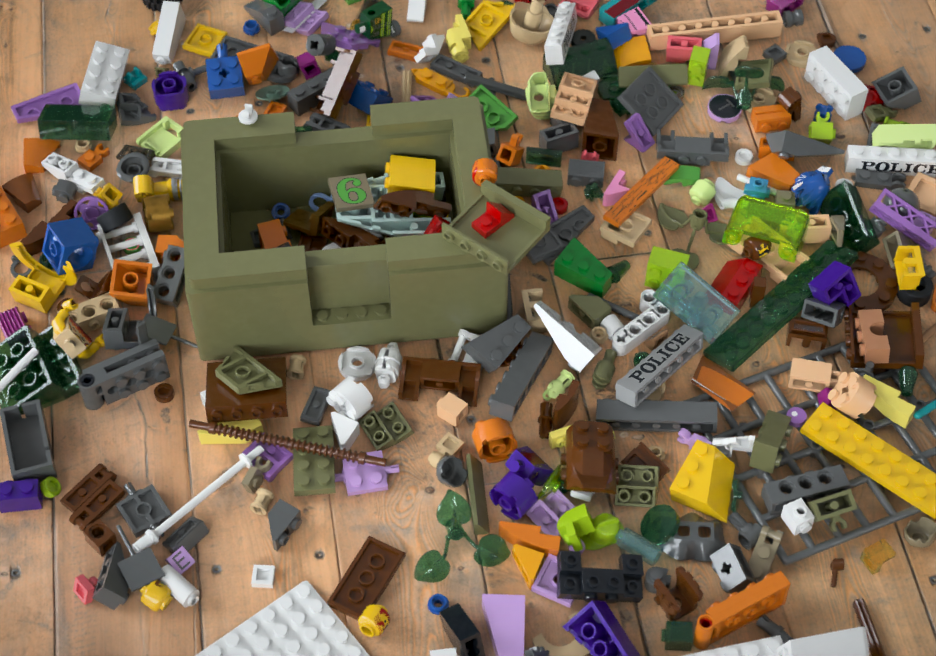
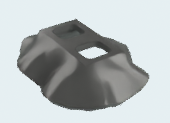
M693 512L676 519L665 518L658 542L661 550L676 560L693 559L703 562L712 561L710 555L727 545L720 521H709ZM688 526L690 528V535L679 536L677 534V527ZM709 527L711 536L700 537L698 535V528Z

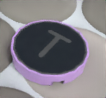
M718 94L709 100L707 111L713 120L720 123L721 121L731 123L740 118L742 103L732 95Z

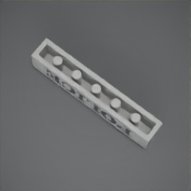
M686 324L675 330L668 339H665L660 346L653 349L645 359H642L638 365L630 369L622 379L616 382V399L636 408L703 348L704 333Z

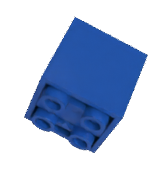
M82 217L51 222L47 224L42 252L58 275L66 274L63 269V265L67 266L66 261L71 263L75 272L93 268L99 239L94 235L90 226L86 224Z

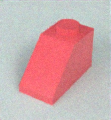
M668 35L666 62L684 63L688 61L694 45L702 46V38Z

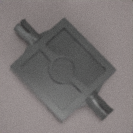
M128 482V485L126 483L124 488L129 495L124 500L116 503L118 511L136 538L143 535L148 529H156L172 516V513L153 484L144 489L135 490L131 482Z

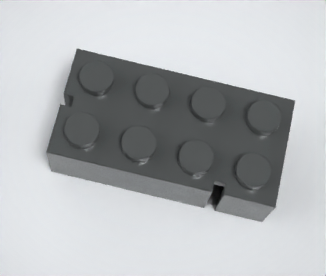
M37 399L21 404L26 416L23 419L18 405L0 409L13 480L21 481L32 478L38 479L41 482L47 477L56 478L57 473L40 400Z

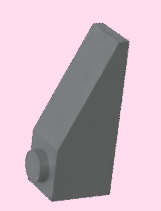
M254 0L244 5V9L271 36L285 28L284 15L275 5L262 0Z
M118 541L105 554L92 597L112 610H115L120 604L123 605L129 597V593H127L129 586L117 564L124 560L122 546Z

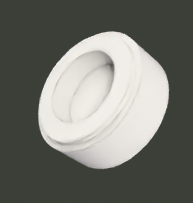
M742 148L736 151L735 161L737 164L747 166L752 163L753 153L749 149Z

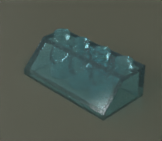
M683 262L679 263L653 295L688 326L703 332V339L711 345L722 336L740 313V310Z

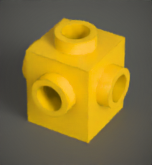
M110 182L103 188L98 187L93 193V196H97L105 201L109 210L120 204L118 201L123 195Z

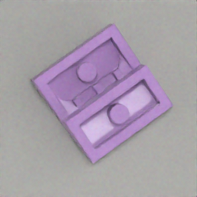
M300 1L284 17V23L286 27L296 28L308 15H311L295 30L299 34L309 36L321 26L322 21L325 22L329 18L327 11L314 9L312 3Z
M556 488L543 501L539 499L526 515L537 526H541L544 534L561 536L557 529V522L565 512L575 506Z

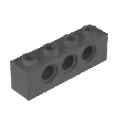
M841 464L836 466L830 465L820 470H810L804 474L790 475L780 480H770L763 484L761 496L769 514L773 515L781 513L784 505L799 498H802L807 503L848 490L851 484Z

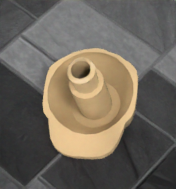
M532 0L531 4L522 1L515 3L514 8L510 11V30L515 39L528 45L546 42L554 18L544 6L545 0Z

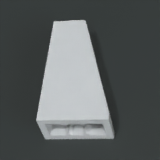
M163 1L152 52L155 63L161 65L173 63L186 22L180 2Z

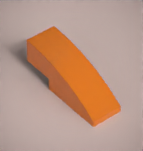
M499 521V535L512 545L518 544L542 552L545 559L549 553L557 556L559 553L561 536L541 534V526Z

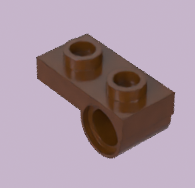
M790 86L779 94L777 101L791 114L794 122L799 120L802 96Z

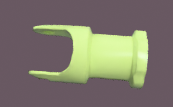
M565 369L562 370L560 376L556 380H552L543 392L544 400L548 401L551 398H556L559 394H564L565 389L571 385L572 380H575L573 374Z

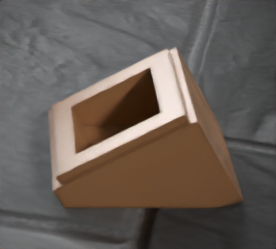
M665 329L654 334L644 344L651 351L656 349L667 339L668 330Z

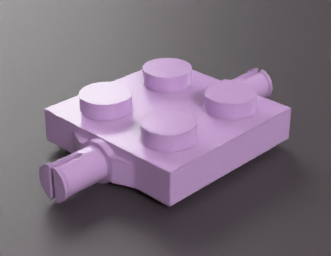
M382 450L366 452L367 455L383 458ZM344 459L342 461V473L335 474V482H344L348 496L388 490V474L400 473L399 465L385 467L368 463L362 465L358 464V461L353 463L352 460L347 462V459Z

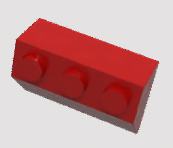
M748 258L727 261L701 301L735 317L750 295L754 277H761L763 265Z

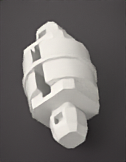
M390 342L387 348H382L375 361L374 373L381 389H386L390 383L396 382L402 369L403 359L396 342Z

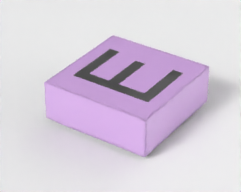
M183 546L165 560L180 574L184 573L196 562Z

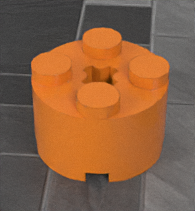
M497 417L486 421L480 420L475 424L472 439L481 460L485 459L488 463H498L509 458L508 454L517 449L516 438L507 420Z

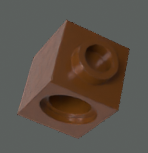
M100 519L90 523L83 531L86 542L101 557L117 542L115 533Z

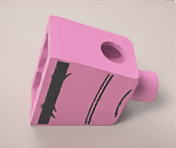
M639 7L620 15L616 21V24L628 23L632 37L643 35L646 37L647 25L651 24Z

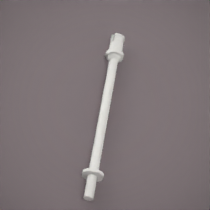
M258 445L247 455L239 454V462L156 529L145 531V535L131 545L133 550L139 553L149 548L152 544L156 545L159 542L160 535L241 469L244 467L249 469L250 466H253L251 461L264 452L263 447Z

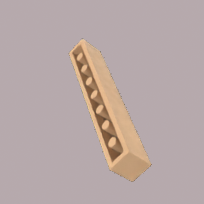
M779 10L650 24L647 25L646 40L649 51L667 49L668 35L702 38L703 41L715 33H720V43L731 42L742 35H745L747 40L780 37L783 20Z

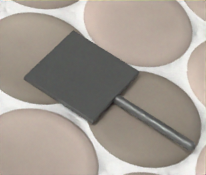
M146 313L143 320L146 321L150 340L156 338L158 343L166 346L170 338L198 349L197 344L172 335L177 327L176 324Z
M117 525L116 527L131 554L130 557L117 564L131 592L164 577L165 574L152 549L149 547L135 554L121 526Z

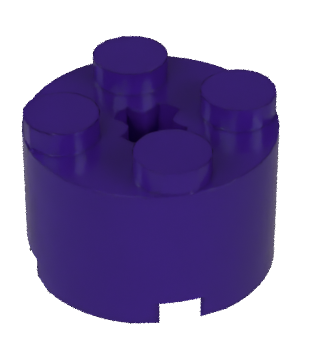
M165 71L158 74L159 77L154 78L152 81V90L155 103L161 111H171L186 108L189 92L185 76L179 75L176 71Z
M511 471L489 492L494 505L499 504L503 508L501 512L512 520H518L523 517L538 501V497L532 489L534 487L532 481L528 478L523 479Z

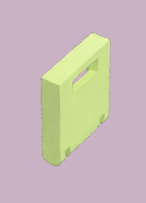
M165 116L138 137L136 144L155 157L168 158L181 147V130L184 127ZM170 128L175 130L177 132V137L168 132L167 130H169Z

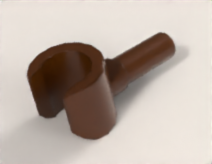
M835 558L830 564L832 571L831 587L833 588L836 587L838 571L844 570L843 558Z

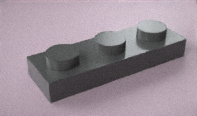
M440 53L430 63L431 69L464 83L463 80L466 73L483 77V72ZM464 83V84H466V85H468V86H471V87H473V88L475 87L474 85H470V84Z

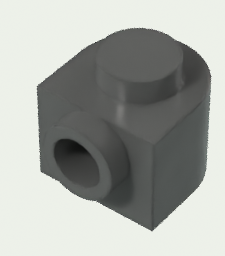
M59 179L57 184L53 186L52 195L56 196L57 201L68 203L71 199H74L78 187L71 181Z
M661 567L649 568L644 581L646 590L656 594L654 581L658 578L666 588H670L671 575H667L668 569Z

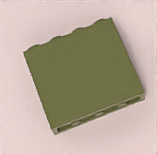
M485 180L481 184V193L449 225L445 222L442 223V237L446 241L459 246L463 251L474 255L479 261L492 266L496 271L508 275L550 230L551 217L490 181ZM487 201L500 203L511 211L515 217L485 239L472 228V222L486 212Z

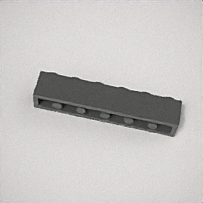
M532 331L529 338L526 337L524 339L522 349H518L516 359H512L509 371L504 372L502 382H498L495 394L490 395L488 400L490 415L512 422L552 353L554 342L552 337Z
M609 398L597 399L596 422L610 424L615 431L679 432L682 428H685L691 433H717V402H694L689 400L652 401L645 399L634 408L620 400Z

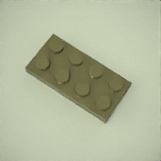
M333 425L293 428V438L296 441L301 439V442L306 440L307 443L312 441V444L317 442L318 445L323 444L324 447L329 445L331 448L334 446ZM294 448V496L336 493L334 456L333 458H330L329 455L324 457V454L319 456L318 453L313 455V452L308 454L307 451H296Z

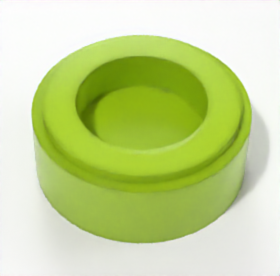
M47 477L42 480L40 489L47 498H54L60 494L61 484L55 477Z

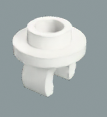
M245 103V109L239 113L238 118L242 124L250 125L257 121L258 114L253 110L252 104Z

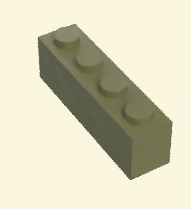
M498 167L496 185L514 196L532 197L533 194L550 189L553 199L561 197L563 189L562 170Z

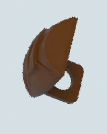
M112 270L98 283L85 275H81L74 287L75 291L89 299L108 293ZM87 282L91 289H93V292L84 291L81 283Z

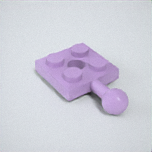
M581 540L582 546H583V550H581V554H582V553L584 552V550H585V544H584V542ZM572 545L568 546L569 551H575ZM549 553L532 585L531 591L570 608L574 599H557V583L554 582L558 573L557 556Z

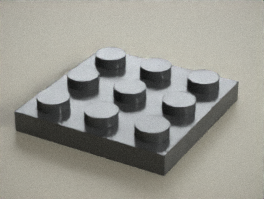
M650 66L617 98L631 115L635 113L640 114L652 137L656 135L657 129H662L684 105Z

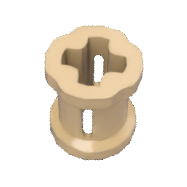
M294 354L290 356V368L287 370V376L290 379H303V368L307 360L303 355Z
M258 488L256 499L250 504V509L258 515H266L268 512L267 507L270 501L274 499V495L268 489Z

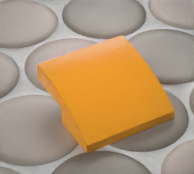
M645 35L632 37L631 40L612 50L617 72L620 66L648 65L652 61Z

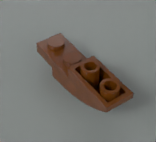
M402 190L382 195L373 205V209L397 214L401 217H409L415 212L419 215L431 217L438 215L441 218H445L451 212V204L434 200V193Z
M71 199L50 219L49 223L75 218L74 209L77 202ZM41 221L20 241L31 256L42 252L48 224L44 221Z
M323 218L321 234L341 248L379 245V238L362 228L338 222L334 218Z

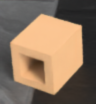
M450 392L445 397H441L437 402V416L456 428L468 415V403Z

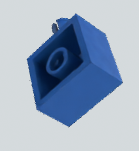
M222 43L223 50L221 44L216 45L218 58L205 59L211 100L245 96L242 67L237 56L228 57V46L225 43Z

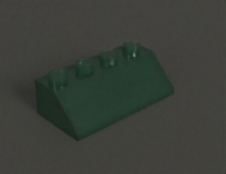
M607 38L569 47L563 65H546L545 54H543L542 69L547 74L551 85L556 86L557 91L564 72L584 76L595 70L600 80L618 75L614 51Z
M846 180L832 188L822 201L820 212L821 214H829V217L831 215L845 216L842 247H838L831 237L837 254L841 255L848 252L866 253L880 244L857 188Z

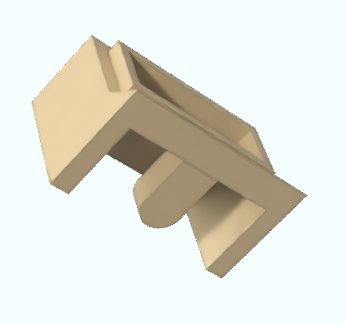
M543 289L521 290L526 321L531 326V333L532 331L537 333L548 332L534 308L537 302L542 301Z

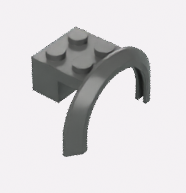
M147 284L146 294L149 314L157 317L155 290L152 285ZM128 308L108 309L102 329L106 349H131L150 340L145 320H130Z

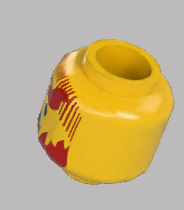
M375 604L367 606L358 619L360 631L368 637L380 636L390 623L387 609L382 605Z

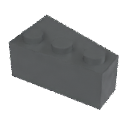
M517 314L463 345L461 348L478 364H481V367L488 373H491L498 369L531 329V326Z

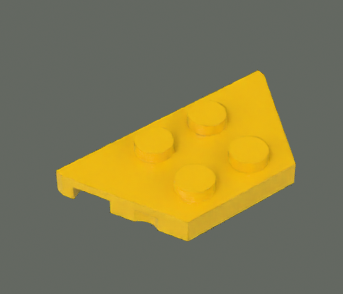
M483 0L465 20L471 39L480 52L510 20V11L514 8V5H504V2Z

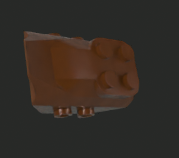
M576 421L566 430L565 451L561 453L560 465H564V468H561L560 480H564V489L617 494L616 485L619 483V473H616V470H618L619 459L615 458V440L612 427L605 422Z

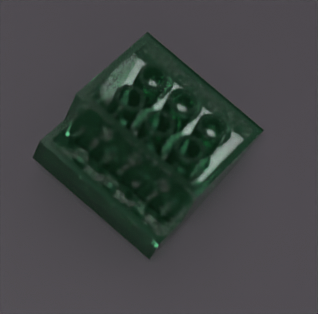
M25 325L0 343V381L32 348L39 352L0 392L1 409L18 405L20 413L23 415L22 403L39 399L44 409L80 392L77 379L83 373L82 368L76 357L71 359L54 341L52 325L41 333H37Z

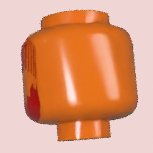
M481 158L475 161L472 168L474 183L481 186L485 180H488L495 184L498 175L496 162L489 158Z

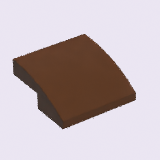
M572 380L568 394H559L554 408L552 431L561 429L576 410L580 381Z

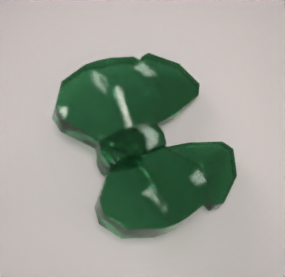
M733 479L731 484L734 499L730 508L733 512L738 511L739 499L742 500L743 491H739V479Z

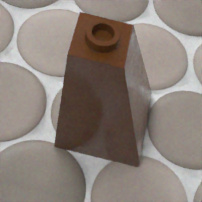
M592 98L583 131L582 151L587 150L590 153L596 151L597 154H600L599 159L616 161L619 132L611 103L608 100Z

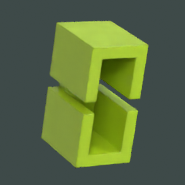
M694 45L688 67L689 85L703 87L708 69L710 48Z

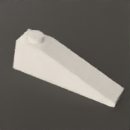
M542 301L534 305L563 357L568 361L569 367L581 372L603 348L584 332L582 334L576 332L572 323L561 321V316Z

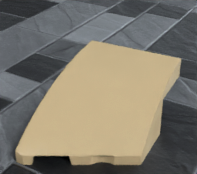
M745 35L731 41L721 52L719 57V82L726 83L728 72L736 71L739 60L747 59L749 46Z

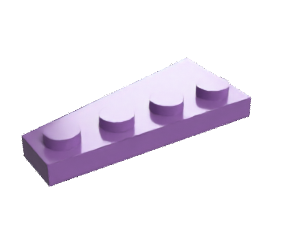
M77 83L10 106L18 123L90 112L89 106L78 104L80 89Z

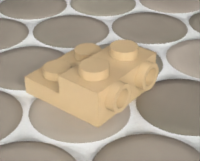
M635 211L618 228L604 221L600 227L601 237L616 245L620 241L634 248L651 226L652 219Z

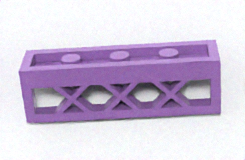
M884 188L877 200L869 208V211L927 251L933 250L936 247V239L930 236L928 229H936V222ZM886 195L891 198L892 205L886 206L880 201ZM904 207L907 209L908 216L902 217L898 213L897 208ZM919 217L923 222V226L917 227L914 225L913 218Z

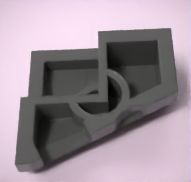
M118 92L116 104L121 126H135L156 121V114H151L147 110L148 106L140 100L136 93Z

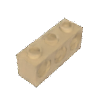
M108 292L79 303L77 309L68 313L87 333L103 327L109 308L120 307L116 299L110 296Z

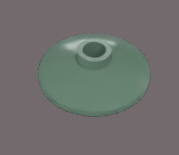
M272 85L259 89L255 96L257 99L269 101V103L271 101L279 102V99L285 97L290 89L285 85Z

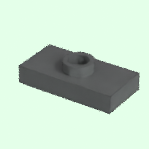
M314 386L300 416V421L319 426L329 405L326 397L329 396L331 390Z

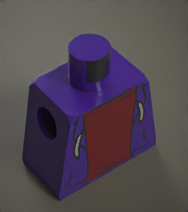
M528 446L517 448L505 463V466L511 472H515L523 479H530L536 486H543L554 471Z

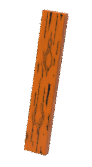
M666 156L663 157L603 215V219L618 228L679 169L680 164Z

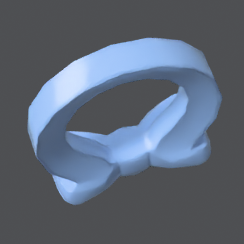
M315 193L309 199V206L312 210L317 211L319 207L313 203V200L321 197L326 201L333 202L332 195L329 197L323 193Z

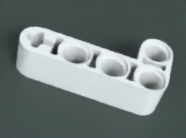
M646 289L641 293L639 309L642 314L613 335L611 349L617 352V356H625L669 322L671 305L654 290Z

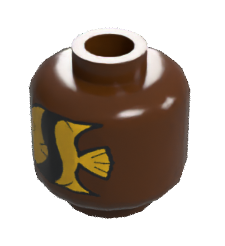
M755 233L748 237L743 243L744 255L752 260H759L768 255L772 246L770 238L762 233Z

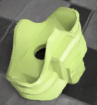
M535 72L531 75L525 88L527 105L530 113L536 119H550V113L557 95L556 86L550 85L545 72ZM536 95H541L544 99L541 101H536L534 97Z

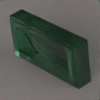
M527 146L526 163L561 167L562 151Z

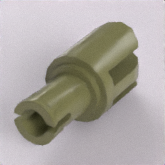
M607 349L603 360L599 361L595 367L592 384L596 389L606 388L612 380L615 372L613 364L617 357V352L613 349Z

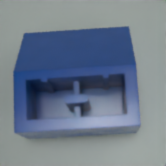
M358 80L348 103L370 115V105L388 104L393 101V98L388 95L389 92L380 88L379 90L374 88L375 84L369 81Z

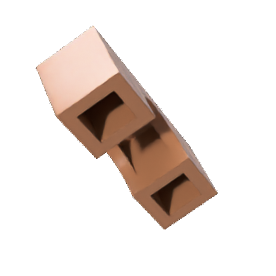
M882 309L858 310L857 318H854V329H858L856 338L857 343H860L859 354L863 356L864 363L866 364L868 361L874 364L889 363L890 346L887 335H883L884 318Z

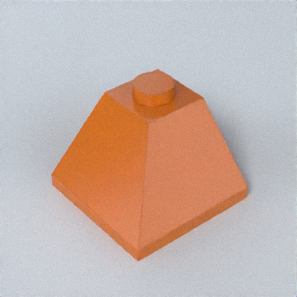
M270 43L237 53L245 78L250 85H257L267 80L277 61H279Z

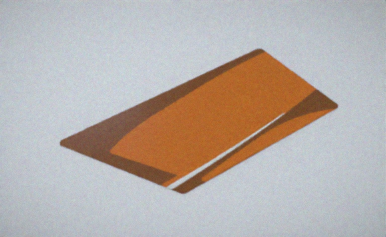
M705 356L701 357L691 380L694 385L730 411H734L756 394Z

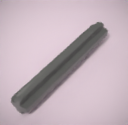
M466 73L464 76V83L477 87L482 84L487 90L526 101L525 89Z

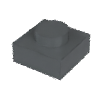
M774 44L764 50L762 56L765 59L773 58L774 65L787 57V52L777 44Z

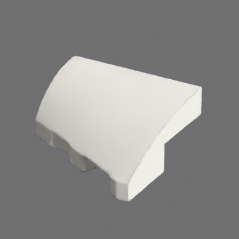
M755 435L713 438L712 446L719 449L726 457L732 456V450L752 452Z

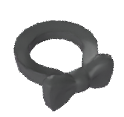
M13 255L11 257L13 262L10 267L11 274L15 278L18 275L27 278L32 270L29 268L25 273H16L15 267L21 261Z

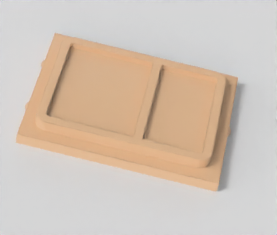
M918 172L908 189L918 196L920 211L922 210L936 217V179Z

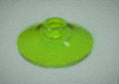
M560 464L555 468L539 492L538 500L546 496L550 491L555 493L561 485V482L558 481L561 473Z

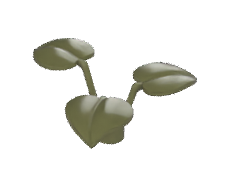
M660 203L657 217L662 227L675 231L679 227L684 228L690 222V226L693 229L686 251L680 248L672 250L690 255L687 272L695 270L699 264L698 255L689 252L696 231L704 227L705 233L709 234L710 240L720 245H727L729 235L733 234L736 236L740 232V228L719 222L708 223V214L703 209H695L693 214H690L689 218H687V215L681 210Z

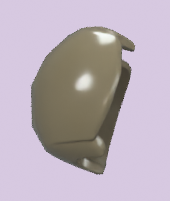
M922 516L916 522L910 520L904 529V538L913 547H929L936 540V523L933 519Z

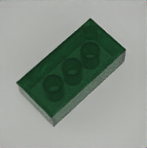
M45 104L37 120L40 139L111 140L117 127L115 105Z

